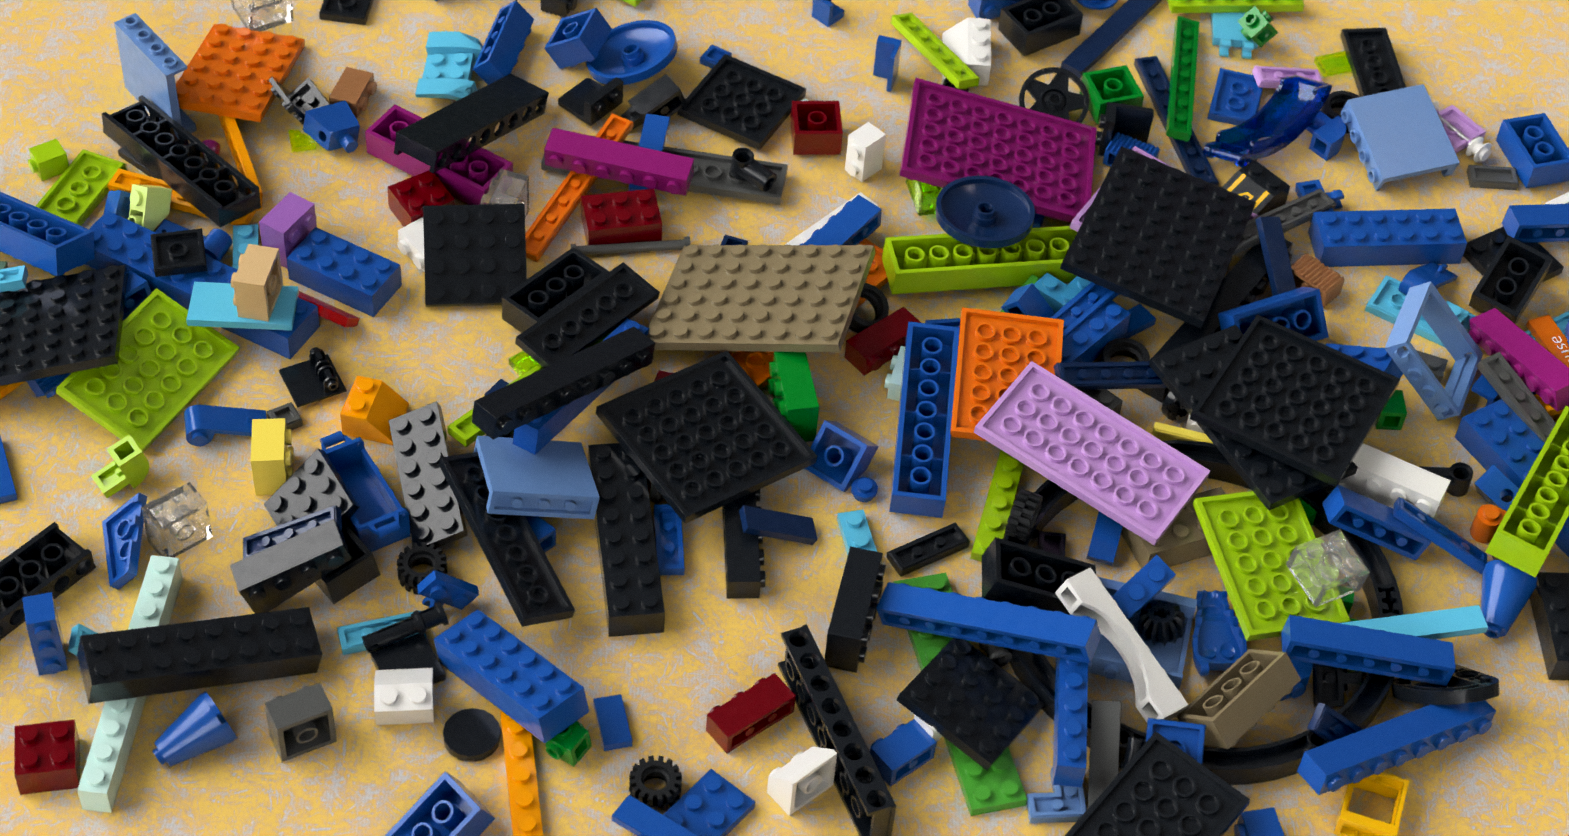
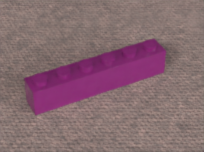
M552 128L544 149L545 165L570 170L580 174L593 175L602 179L620 181L625 184L643 186L648 189L661 190L671 194L687 196L694 175V158Z
M1496 308L1469 319V335L1476 344L1484 349L1487 355L1491 356L1500 352L1529 390L1539 395L1545 404H1549L1556 411L1564 409L1565 406L1569 407V367Z

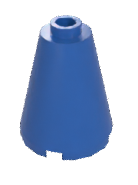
M1502 560L1487 562L1482 572L1480 608L1488 625L1487 632L1484 634L1494 639L1503 637L1508 633L1536 589L1537 577L1535 578L1515 567L1509 566L1510 564Z
M205 691L154 742L157 748L152 750L161 765L167 762L171 767L232 743L238 737Z

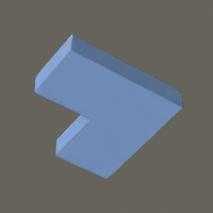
M1051 768V772H1050L1051 782H1052V783H1053V768ZM1083 783L1082 787L1052 784L1053 792L1027 793L1026 804L1030 824L1077 822L1087 810Z

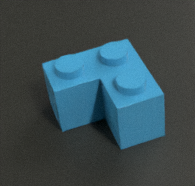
M1047 272L1034 286L1056 313L1091 282L1077 276L1067 285Z

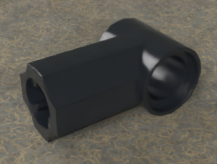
M742 147L734 150L730 169L731 175L738 180L749 181L762 191L767 192L771 189L777 175L756 161L750 149Z
M1459 462L1453 464L1450 468L1419 466L1450 480L1447 489L1450 495L1461 497L1468 493L1473 477V470L1468 464Z

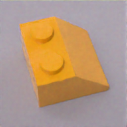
M357 375L340 413L342 434L393 445L388 420L406 414L409 403L382 380Z

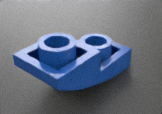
M1100 511L1098 512L1086 559L1112 566L1123 526Z

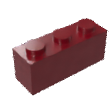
M902 307L846 340L844 358L864 376L871 371H876L883 364L890 361L893 355L898 356L901 346L905 347L908 321L921 322L905 307Z
M775 673L767 678H761L748 690L738 692L730 701L712 708L707 714L706 731L727 754L793 713L796 695Z

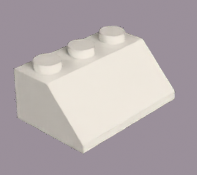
M966 18L945 31L942 35V42L980 78L978 86H988L991 69V19ZM942 74V83H944L946 77Z

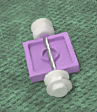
M1433 101L1432 103L1455 153L1467 148L1466 155H1474V162L1485 161L1491 154V144H1483L1486 131L1453 104L1439 112V102Z

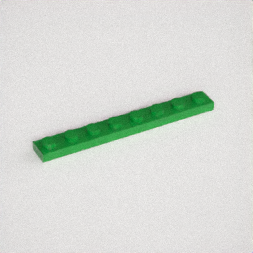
M1178 16L1174 27L1166 136L1188 142L1192 133L1199 22Z

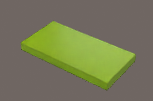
M83 149L35 207L82 226L108 194V183L119 168L127 170L126 163Z

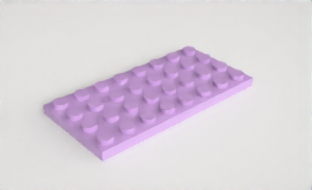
M1033 361L1027 365L974 429V433L1154 546L1210 473L1209 469Z

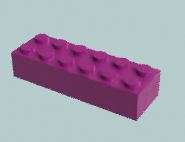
M394 104L365 131L367 153L412 176L430 170L429 165L405 153L394 154L396 132L423 118ZM470 141L467 142L466 148L469 146ZM480 148L434 173L452 196L469 205L494 204L513 185V163L484 148ZM442 153L439 155L437 163L441 160Z

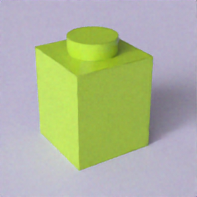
M57 139L29 148L31 159H28V165L32 173H37L42 181L63 174L69 166L67 154Z

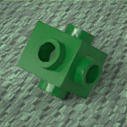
M1256 6L1247 11L1238 20L1243 28L1240 30L1243 36L1248 41L1252 39L1260 47L1278 33L1270 23L1273 21V18L1266 10L1261 12Z
M579 721L574 722L545 743L546 751L552 758L556 760L561 759L573 767L592 747L589 731Z

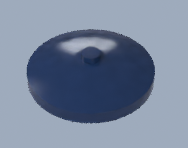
M968 176L950 182L940 191L936 201L935 215L941 228L948 235L964 244L980 248H1003L1020 242L1030 233L1034 224L1035 208L1030 197L1022 189L1006 180L990 176Z

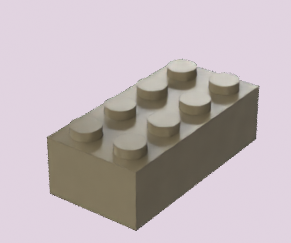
M1222 487L1194 494L1155 546L1123 526L1121 534L1141 568L1156 555L1169 567L1211 555L1210 547L1196 515L1193 502L1195 498L1224 495L1225 492Z
M1248 649L1176 717L1179 722L1206 725L1205 746L1229 749L1238 743V739L1246 731L1254 728L1257 721L1265 713L1273 710L1275 704L1283 696L1291 693L1293 687L1301 679L1286 652Z

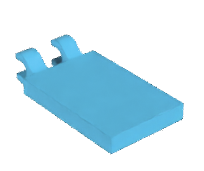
M1246 12L1211 13L1212 45H1219V56L1229 57V48L1241 47L1242 58L1251 59V51L1258 48V45L1252 39L1248 41L1240 32L1243 28L1238 20Z

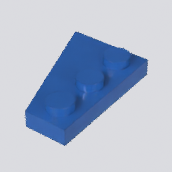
M139 492L102 521L109 585L117 590L137 576L147 496Z

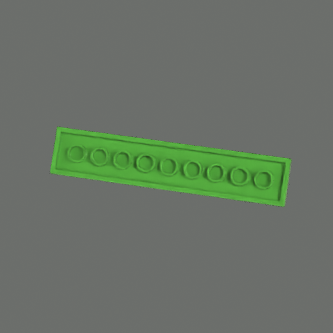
M946 573L893 582L896 584L905 583L919 588H932L935 591L946 593L953 592ZM907 629L921 671L953 639L951 637ZM944 738L970 816L1026 806L1027 797L1009 747L987 771Z

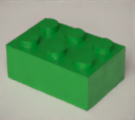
M774 352L773 362H769V372L772 379H768L769 394L774 395L772 404L805 442L814 441L817 433L819 404L806 352Z

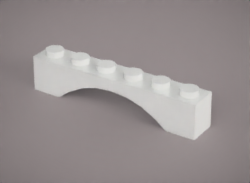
M1091 567L1066 579L1055 594L1070 615L1088 616L1097 620L1100 633L1116 648L1128 667L1136 695V708L1147 722L1148 718L1172 720L1188 706V703Z

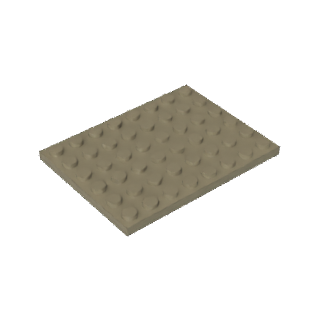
M874 245L684 246L649 324L647 337L655 342L654 350L840 353L875 256Z

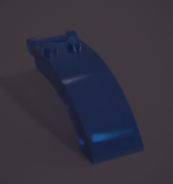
M1298 75L1282 78L1272 97L1255 115L1235 127L1219 131L1216 135V141L1207 143L1204 146L1203 155L1208 158L1216 157L1233 162L1235 166L1242 168L1254 160L1257 161V159L1270 156L1282 150L1310 125L1327 100L1332 90V85Z

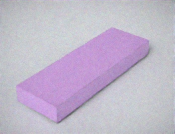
M1254 66L1252 71L1259 88L1322 91L1324 87L1317 69Z

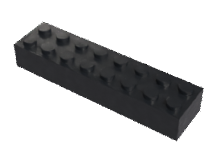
M620 443L588 445V464L600 497L595 514V526L608 636L664 633L665 610L646 475Z
M309 607L82 635L80 636L77 657L88 704L317 673L322 658V651Z

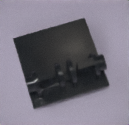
M318 347L310 350L308 361L279 370L297 408L347 392L328 354L325 355L324 351Z

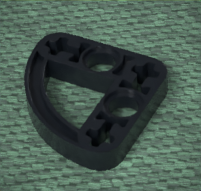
M1455 664L1456 669L1447 686L1398 678L1392 682V692L1394 698L1412 703L1431 705L1464 704L1499 696V679Z

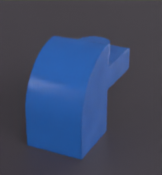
M1313 107L1308 111L1304 128L1313 134L1309 149L1325 161H1328L1341 150L1346 133V124L1339 115L1331 119L1319 109Z

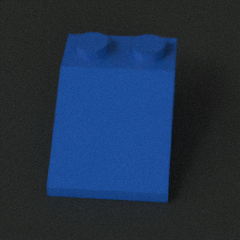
M445 771L385 836H480L496 818L461 781Z

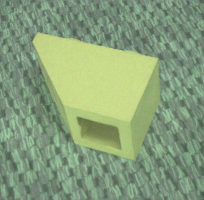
M132 184L128 220L153 231L169 215L172 189L157 185Z

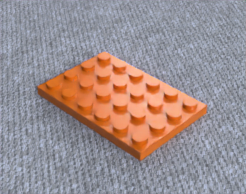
M214 24L189 62L188 69L184 70L176 83L179 109L261 122L276 97L270 90L273 86L268 79L273 77L283 85L305 47V39L292 35L273 34L269 31L261 32L250 30L249 28L231 27L226 24Z
M962 307L950 430L951 437L986 441L974 433L975 426L1031 361L1055 375L1053 366L1056 363H1061L1064 320Z

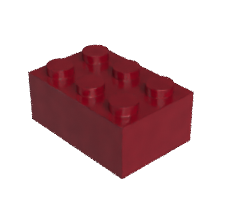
M654 189L581 196V219L587 245L662 241V220Z

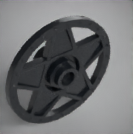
M1044 68L1030 75L1022 85L1019 94L1020 107L1025 108L1024 97L1027 90L1036 101L1031 106V110L1069 120L1070 111L1083 109L1080 117L1075 122L1082 123L1089 109V95L1084 83L1074 73L1063 68ZM1056 73L1049 85L1035 80L1044 74ZM1069 78L1078 85L1082 95L1068 91Z

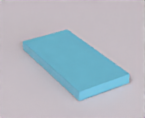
M1386 275L1367 303L1365 311L1395 324L1406 295L1398 290L1401 282ZM1471 313L1468 314L1467 319L1462 324L1467 332L1470 331L1469 319L1476 317ZM1421 315L1414 333L1445 347Z
M194 282L186 319L187 326L289 331L293 329L299 295L298 286H282L270 320L267 322L238 317L237 306L233 304L235 291L231 287V283Z

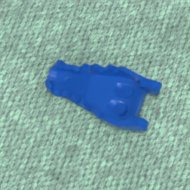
M1198 591L1196 595L1197 613L1195 629L1192 637L1193 661L1199 675L1208 676L1209 671H1226L1247 651V641L1241 627L1238 626L1237 616L1234 615L1233 609L1229 608L1227 591Z

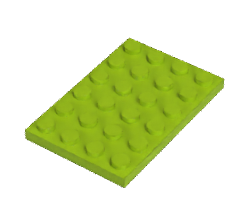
M156 288L123 321L118 364L72 372L56 388V394L119 439H123L130 434L144 453L239 353L240 347L212 327L187 326L188 310Z
M1253 491L1195 498L1193 507L1246 641L1280 637L1289 615L1335 623L1351 621L1299 498L1270 511Z

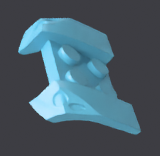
M458 31L429 32L426 44L428 55L423 77L418 80L416 97L445 98L458 101L477 91L475 81H471L474 63L483 47L480 40Z

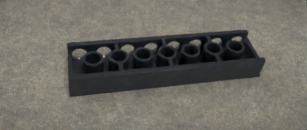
M510 73L397 131L394 154L405 153L429 165V172L434 174L543 115L549 92ZM527 108V112L522 118L523 112ZM500 122L499 128L494 133L497 124ZM471 138V142L469 146L466 148V144L468 140ZM442 153V158H441V160L437 163V159H438L439 155Z
M143 95L138 97L139 102L111 115L107 112L102 113L104 134L157 177L166 182L220 228L261 208L259 187ZM145 106L149 110L150 116L146 112ZM174 129L176 130V132H177V134H178V136H179V139L176 137V135H175V133H174ZM203 152L206 154L208 162L204 158ZM233 176L236 178L238 186L234 182Z
M53 522L0 562V640L25 622L22 597L52 592L53 599H55L96 568L92 552L89 549H83L62 532L56 522Z
M807 624L803 625V627L781 633V638L786 646L785 661L778 662V667L788 688L796 695V705L816 746L833 749L837 753L834 784L859 836H892L896 805Z

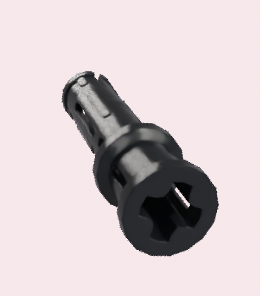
M438 601L431 608L421 612L418 610L414 611L411 617L362 636V640L367 652L371 653L378 648L404 639L407 636L416 633L419 635L426 634L428 629L440 624L445 626L449 622L442 604Z

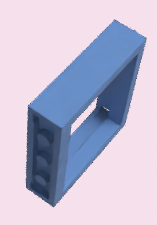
M1431 281L1410 287L1386 343L1385 350L1438 421L1459 416L1483 353ZM1421 315L1455 360L1445 389L1410 343Z

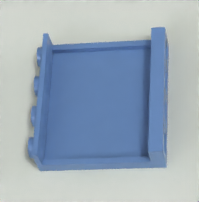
M136 13L114 22L125 88L137 100L139 96L143 95L188 132L193 133L197 131L193 120L182 109H179L174 75L188 69L187 65ZM174 129V133L176 137L179 139V136L176 130Z
M1424 84L1348 99L1341 111L1342 121L1348 127L1350 139L1355 143L1359 152V159L1364 163L1368 179L1376 191H1379L1385 182L1441 171L1443 177L1452 175L1460 163Z
M477 436L474 452H478L489 490L486 506L488 514L594 520L600 497L581 442L551 440L534 455L514 445L513 438L497 437L492 439L489 436Z
M1098 577L1111 596L1125 584ZM1161 591L1149 603L1156 605L1158 601L1162 604L1171 602L1172 606L1180 607V611L1184 613L1185 617L1182 638H1178L1176 643L1167 642L1165 646L1162 643L1153 645L1152 640H1144L1143 635L1140 634L1138 629L1141 611L1129 622L1132 623L1138 635L1149 647L1153 656L1179 690L1183 679V668L1197 599ZM1101 634L1092 661L1088 663V673L1133 684L1128 667L1111 642Z

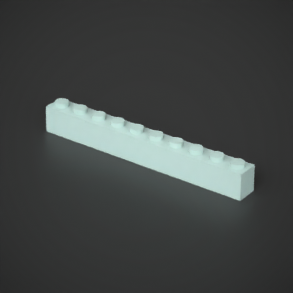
M151 555L128 630L169 625L183 579L179 558ZM147 696L105 702L77 790L82 810L112 813Z

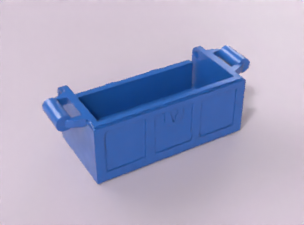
M341 431L321 438L322 450L326 452L360 507L345 523L366 547L373 552L410 537L409 513L406 508H402L377 465L364 448L362 438L359 437L352 440L343 435ZM342 441H345L344 443H341V444H339V445H336V446H333V447H331V448L326 449L327 447H330V446H332V445H335V444H337V443H340V442H342Z

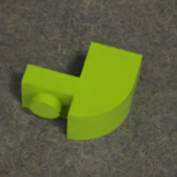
M130 434L106 449L114 461L91 475L107 499L131 484L133 489L136 488L148 474L149 462Z

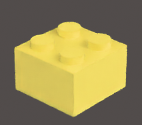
M285 418L252 419L251 467L255 495H273L293 474V467H289L291 462H294V447L289 446L292 445L291 429H286Z

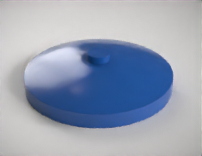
M654 20L629 22L613 28L607 37V41L601 47L598 57L592 62L586 61V65L592 78L600 83L607 84L616 77L623 81V85L637 83L659 73L673 60L678 49L677 39L674 31L665 23Z

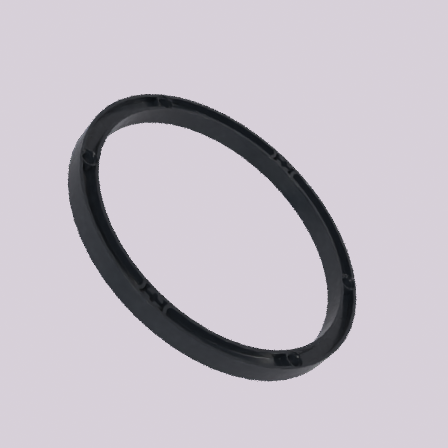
M1181 440L1163 441L1209 469V479L1228 482L1251 490L1214 444ZM1048 479L1034 492L1043 496V501L1035 526L1027 542L1006 535L1004 540L1032 547L1039 531H1042L1060 511L1079 498ZM1323 488L1300 497L1317 512L1313 526L1320 530L1335 545L1357 576L1367 598L1372 619L1404 615L1402 599L1396 579L1378 544L1329 524L1322 503L1330 493ZM1006 648L1012 654V659L1009 663L1015 675L1022 684L1044 701L1045 705L1042 710L1054 720L1055 670L1042 654ZM1368 673L1357 692L1337 712L1363 730L1366 729L1385 702L1394 677ZM1087 702V747L1090 748L1092 704ZM1121 723L1120 743H1122L1120 744V762L1124 761L1128 737L1146 740V733ZM1307 730L1291 738L1270 744L1229 749L1204 747L1202 765L1230 785H1248L1273 781L1298 774L1297 770L1304 752L1329 742L1312 731Z

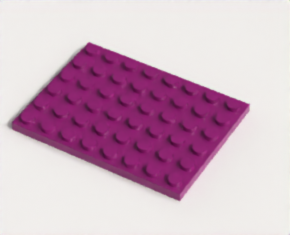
M915 78L899 176L944 188L954 180L968 176H990L1003 179L1016 185L1030 197L1036 214L1071 223L1091 199L1097 128Z

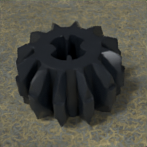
M1158 601L1156 605L1148 603L1147 608L1141 609L1138 629L1145 641L1152 640L1153 645L1162 643L1165 646L1167 642L1176 643L1178 638L1183 637L1185 617L1184 613L1180 611L1179 606H1172L1171 602L1162 604Z

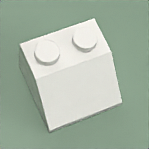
M433 668L375 670L374 714L376 725L434 723Z
M813 746L804 753H797L788 764L782 768H775L769 774L767 794L789 816L833 786L837 753L833 749Z

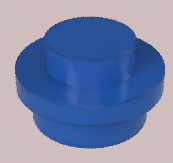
M868 477L857 478L851 485V492L854 498L860 502L871 501L878 491L876 482Z

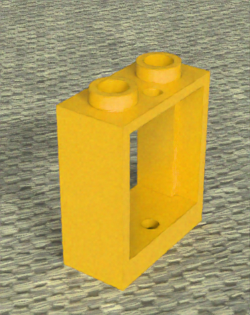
M1382 772L1378 775L1373 774L1365 777L1358 783L1352 782L1345 785L1333 834L1339 836H1397L1409 780ZM1354 787L1394 799L1389 824L1348 811Z

